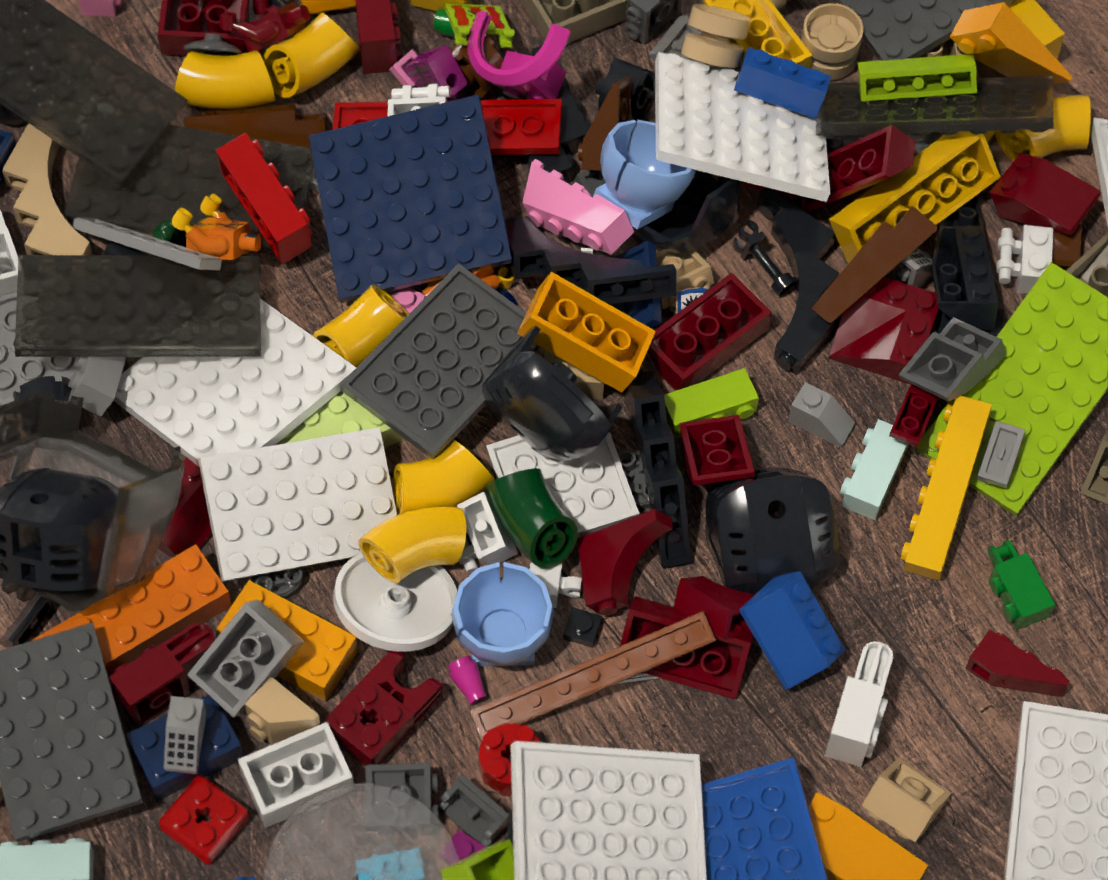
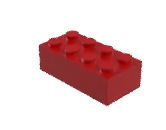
M244 133L216 149L222 176L280 263L284 264L312 247L310 236L313 235L308 225L311 223L303 208L297 209L293 203L295 197L287 185L282 187L278 181L280 175L273 163L267 164L262 157L265 154L256 139L251 141L247 133Z

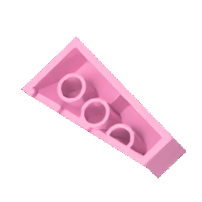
M536 159L531 163L522 203L527 211V216H529L537 228L542 227L555 235L565 236L575 243L580 242L596 251L600 250L608 254H612L634 233L624 209L597 194L592 197L584 186L577 182L571 186L562 180L563 174L556 170H553L551 173L543 169L544 164Z

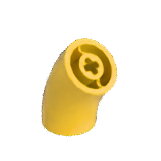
M322 12L299 33L269 47L264 54L263 61L267 68L274 93L280 97L289 98L327 79L350 61L361 49L344 30Z
M192 50L184 59L175 84L176 101L192 106L212 109H239L275 101L274 90L267 68L257 50L238 55H212Z
M1070 95L1054 97L1026 105L998 120L995 125V136L1000 148L1012 161L1015 160L1019 153L1042 158L1062 151L1086 150L1090 133V96Z
M371 285L345 311L316 330L312 336L357 368L409 313L386 291L381 290L376 285Z
M454 441L435 459L427 458L417 462L396 465L393 474L392 491L397 515L425 507H458V504L485 491V486L495 479L470 451L459 442Z
M435 506L407 511L389 518L371 529L358 540L359 548L365 559L377 573L392 583H399L408 575L423 568L437 565H454L457 563L465 546L466 519L464 512L459 507Z

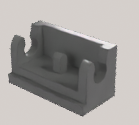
M463 774L441 797L443 802L438 806V809L468 836L485 847L491 846L508 828L510 815Z

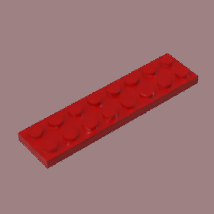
M562 99L481 100L492 155L560 154L563 113ZM388 102L335 103L332 130L387 117Z

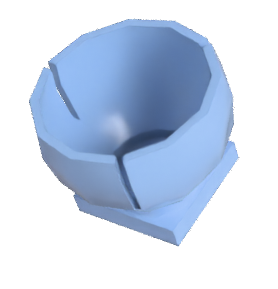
M635 120L621 122L611 130L602 145L600 164L606 183L597 187L594 195L597 194L624 209L631 225L638 230L672 211L675 201L684 193L694 178L695 170L656 160V123L637 120V122Z
M500 562L477 568L459 585L451 616L460 643L472 654V660L477 661L478 666L535 665L534 653L544 645L549 636L554 610L545 583L527 567L503 562V579L501 581Z

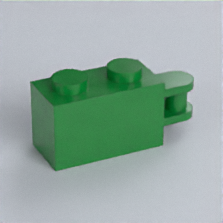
M1009 540L1004 541L1003 545L997 548L994 546L988 547V555L994 566L989 578V585L992 592L996 596L999 595L1007 620L1009 622L1012 621L1016 629L1019 630L1050 618L1055 608V603L1028 553L1018 556ZM1007 557L1008 560L1003 562L1002 558Z

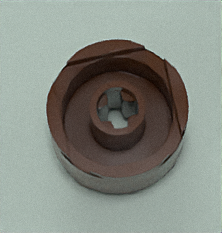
M485 34V58L495 68L500 69L504 58L496 51L493 39ZM455 44L450 51L467 80L465 87L469 91L466 94L469 96L479 95L480 98H483L492 89L494 84L482 78L475 71L468 56L467 46Z

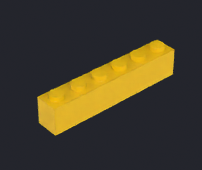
M964 396L955 398L954 404H947L943 420L947 421L948 424L945 432L940 430L938 433L935 448L939 449L937 459H930L926 473L931 479L928 487L922 486L918 503L922 504L919 515L914 514L912 517L909 531L914 532L911 543H904L900 559L905 560L904 571L940 581L990 418L992 404Z

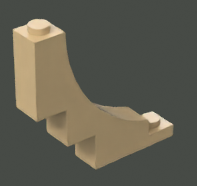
M32 116L2 169L6 186L22 191L13 206L17 223L33 228L24 244L28 260L108 288L113 280L110 264L100 257H93L90 242L67 222L52 195L53 164L57 151L63 141L59 125L51 119H41Z

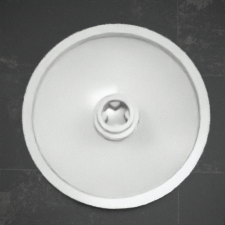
M361 552L352 557L341 568L334 587L333 602L335 611L342 624L358 639L380 649L407 652L427 648L440 641L450 631L454 624L451 613L457 588L451 576L441 565L423 568L408 575L399 583H392L377 573Z

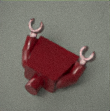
M252 0L253 12L263 16L249 23L244 21L236 23V13L224 12L220 14V28L224 31L236 30L237 34L241 35L248 51L252 52L266 48L306 28L305 22L309 21L311 16L305 5L297 7L294 2L279 8L275 5L270 7L269 0Z

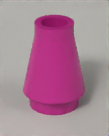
M470 655L457 659L448 665L450 671L448 676L464 694L470 705L478 703L487 697L477 661H473Z

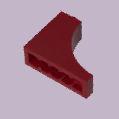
M653 509L577 539L586 607L598 612L600 615H612L617 612V609L629 605L628 590L633 570L647 547L664 533L673 530L671 517Z
M704 576L680 578L673 607L688 617L703 611L712 632L722 639L753 635L739 610L755 594L728 588Z

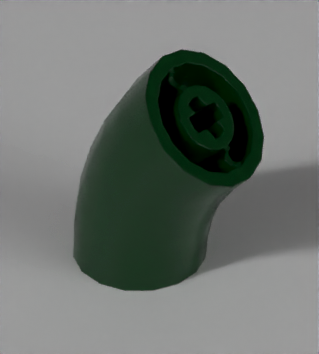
M533 468L514 472L500 477L485 486L493 509L505 532L528 560L541 569H550L559 565L569 556L577 541L578 528L574 520L561 509L552 496L541 469Z

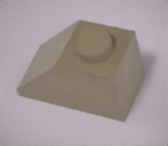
M1108 430L1104 434L1080 492L1105 504H1108Z

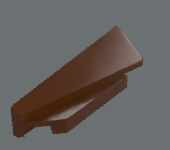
M295 103L239 109L207 110L199 116H185L184 126L185 136L188 141L226 144L247 133L251 141L256 139L261 147L278 142L293 149L311 150L309 135L326 131L325 113L297 115Z
M913 206L894 228L884 221L811 310L826 322L832 323L937 231V226Z

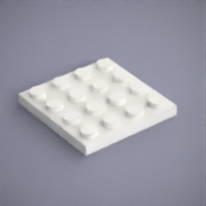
M610 432L590 454L573 460H555L531 449V446L519 435L486 445L497 479L526 469H541L552 496L561 509L574 520L578 528L577 538L640 515Z

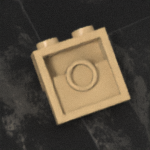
M661 248L656 249L657 266L674 264L677 270L676 291L696 287L709 289L714 284L711 266L695 250L675 253ZM676 296L660 298L661 307L663 309L669 306L676 307Z

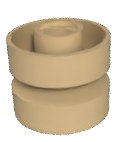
M836 3L823 4L812 9L804 21L801 41L812 54L810 69L819 70L823 74L831 76L830 80L840 79L850 74L858 61L863 36V24L858 14L851 8Z
M693 4L688 24L702 31V34H685L681 54L695 61L707 63L711 67L739 68L744 48L730 41V38L746 39L751 18L715 6Z

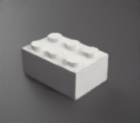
M328 722L238 759L241 775L265 828L354 791L352 774Z

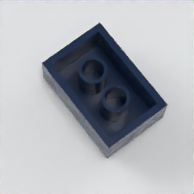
M210 695L200 698L204 699L207 716L197 774L164 771L165 735L168 714L126 734L129 747L156 801L189 786L197 775H202L206 778L237 763L238 759L243 757L241 744L221 706Z

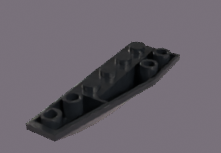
M976 195L941 221L931 271L937 306L951 319L954 317L980 330H994L998 299L978 196Z

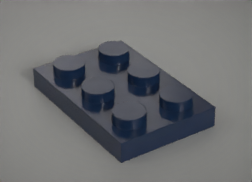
M645 241L614 257L641 260L644 267L657 266L656 246L650 241ZM660 298L609 304L649 328L662 323Z

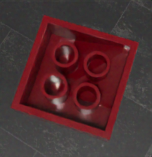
M162 0L157 33L160 53L188 55L191 51L184 50V45L205 40V34L222 35L223 42L237 47L241 50V54L246 53L247 47L236 30L224 31L220 28V14L234 12L237 14L236 23H241L242 21L249 23L250 0Z
M883 277L843 312L828 359L911 385V383L899 378L898 374L932 333L939 312L936 294Z

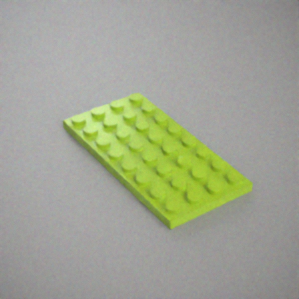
M1052 262L997 335L1003 341L1006 355L977 385L961 395L992 404L990 418L969 486L1016 517L1108 390V297ZM955 399L949 401L948 403L954 404ZM947 405L923 436L918 447L916 446L915 451L929 460L931 458L937 459L939 449L935 448L939 431L945 432L948 424L947 421L943 420ZM996 421L1025 429L1007 488L977 480Z

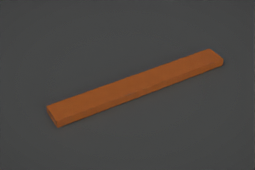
M702 611L470 710L483 740L485 733L494 727L506 723L524 724L714 643L716 639Z

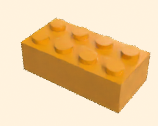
M551 272L537 289L517 334L523 337L530 328L538 326L541 330L533 343L622 393L636 378L656 331Z
M248 580L216 628L217 637L244 603L258 599L305 641L277 676L326 702L358 653L357 637Z

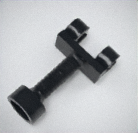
M748 220L746 225L753 233L744 232L740 225L738 236L747 243L745 246H742L735 237L733 248L738 253H741L743 260L752 255L755 256L760 265L764 267L763 269L771 276L773 280L771 288L777 296H781L796 284V280L789 272L783 274L775 266L770 257L761 248L765 234L762 231L759 233L757 223Z

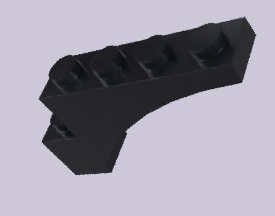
M542 46L533 49V56L538 53ZM565 77L556 98L562 99L563 103L560 154H534L529 156V172L531 163L536 159L544 164L543 169L551 173L553 170H556L563 174V181L571 183L573 170L575 169V163L571 155L578 153L580 143L583 144V139L591 126V122L582 116L581 105L576 97L572 98L569 92V84Z

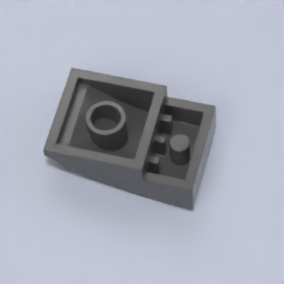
M953 317L940 334L933 332L898 375L899 378L946 401H951L969 391L987 376L1006 355L1002 339Z

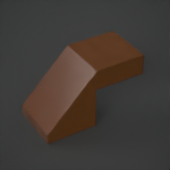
M1082 222L1072 235L1053 230L1052 263L1071 267L1080 258Z

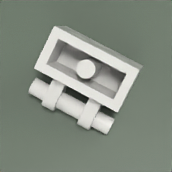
M437 83L429 84L428 87L413 88V85H403V88L392 89V99H388V116L448 102L446 98L451 96L450 86H439Z
M1024 225L1019 240L1013 238V230L1011 228H1003L1001 230V237L998 239L1000 260L997 261L996 267L1000 283L1008 284L1011 282V276L1017 277L1016 293H1029L1052 262L1053 228ZM1012 254H1018L1017 263L1012 261Z
M482 492L457 505L464 512L466 534L468 532L472 545L469 546L467 539H465V546L459 559V563L464 565L466 573H473L478 568L475 562L476 557L483 563L490 565L502 562L518 554L514 543L501 525L487 493Z

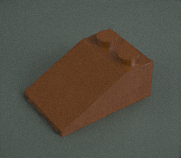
M626 76L612 85L583 139V144L580 143L578 159L582 161V169L601 170L600 158L605 139L618 123L630 121L632 77Z

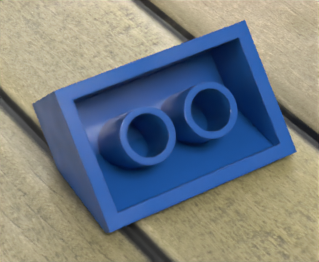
M749 47L744 55L734 90L816 119L827 93L831 76L823 74L819 70H812L798 65L791 60L775 57L763 50Z
M800 571L774 577L739 610L784 689H790L828 668L845 651L844 646Z

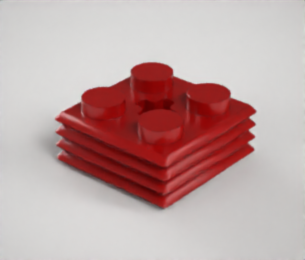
M197 775L161 817L159 825L164 833L204 863L210 865L246 823L249 815L248 810L202 775ZM209 815L210 821L208 823L202 821L199 824L198 818L200 816Z

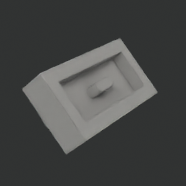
M999 421L995 422L977 480L1007 488L1025 429Z

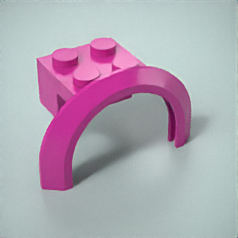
M487 11L477 12L469 33L467 46L468 56L475 71L488 82L503 88V93L511 98L519 99L520 96H523L527 99H556L567 73L556 62L565 49L571 31L551 24L545 42L535 56L507 51L501 68L497 69L486 60L484 54V38L492 16L488 15Z

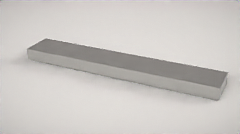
M74 218L73 228L199 270H220L222 260L218 257L96 218Z

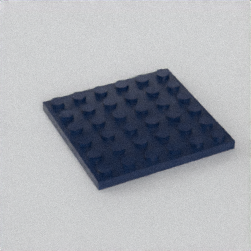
M479 95L309 135L338 298L341 303L358 299L371 285H376L381 290L390 292L444 279L458 263L470 272L513 263Z

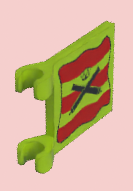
M445 3V11L454 31L456 45L468 46L467 34L470 33L477 12L487 11L488 15L492 16L486 34L499 35L501 48L513 47L512 37L515 31L510 29L500 6Z

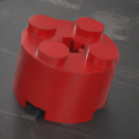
M506 723L494 727L485 733L479 746V773L482 781L501 796L512 797L511 762L508 761V758H511V744L514 741L540 743L539 738L527 725Z

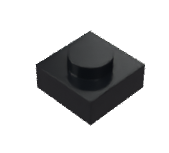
M572 607L563 639L593 648L602 621V615Z

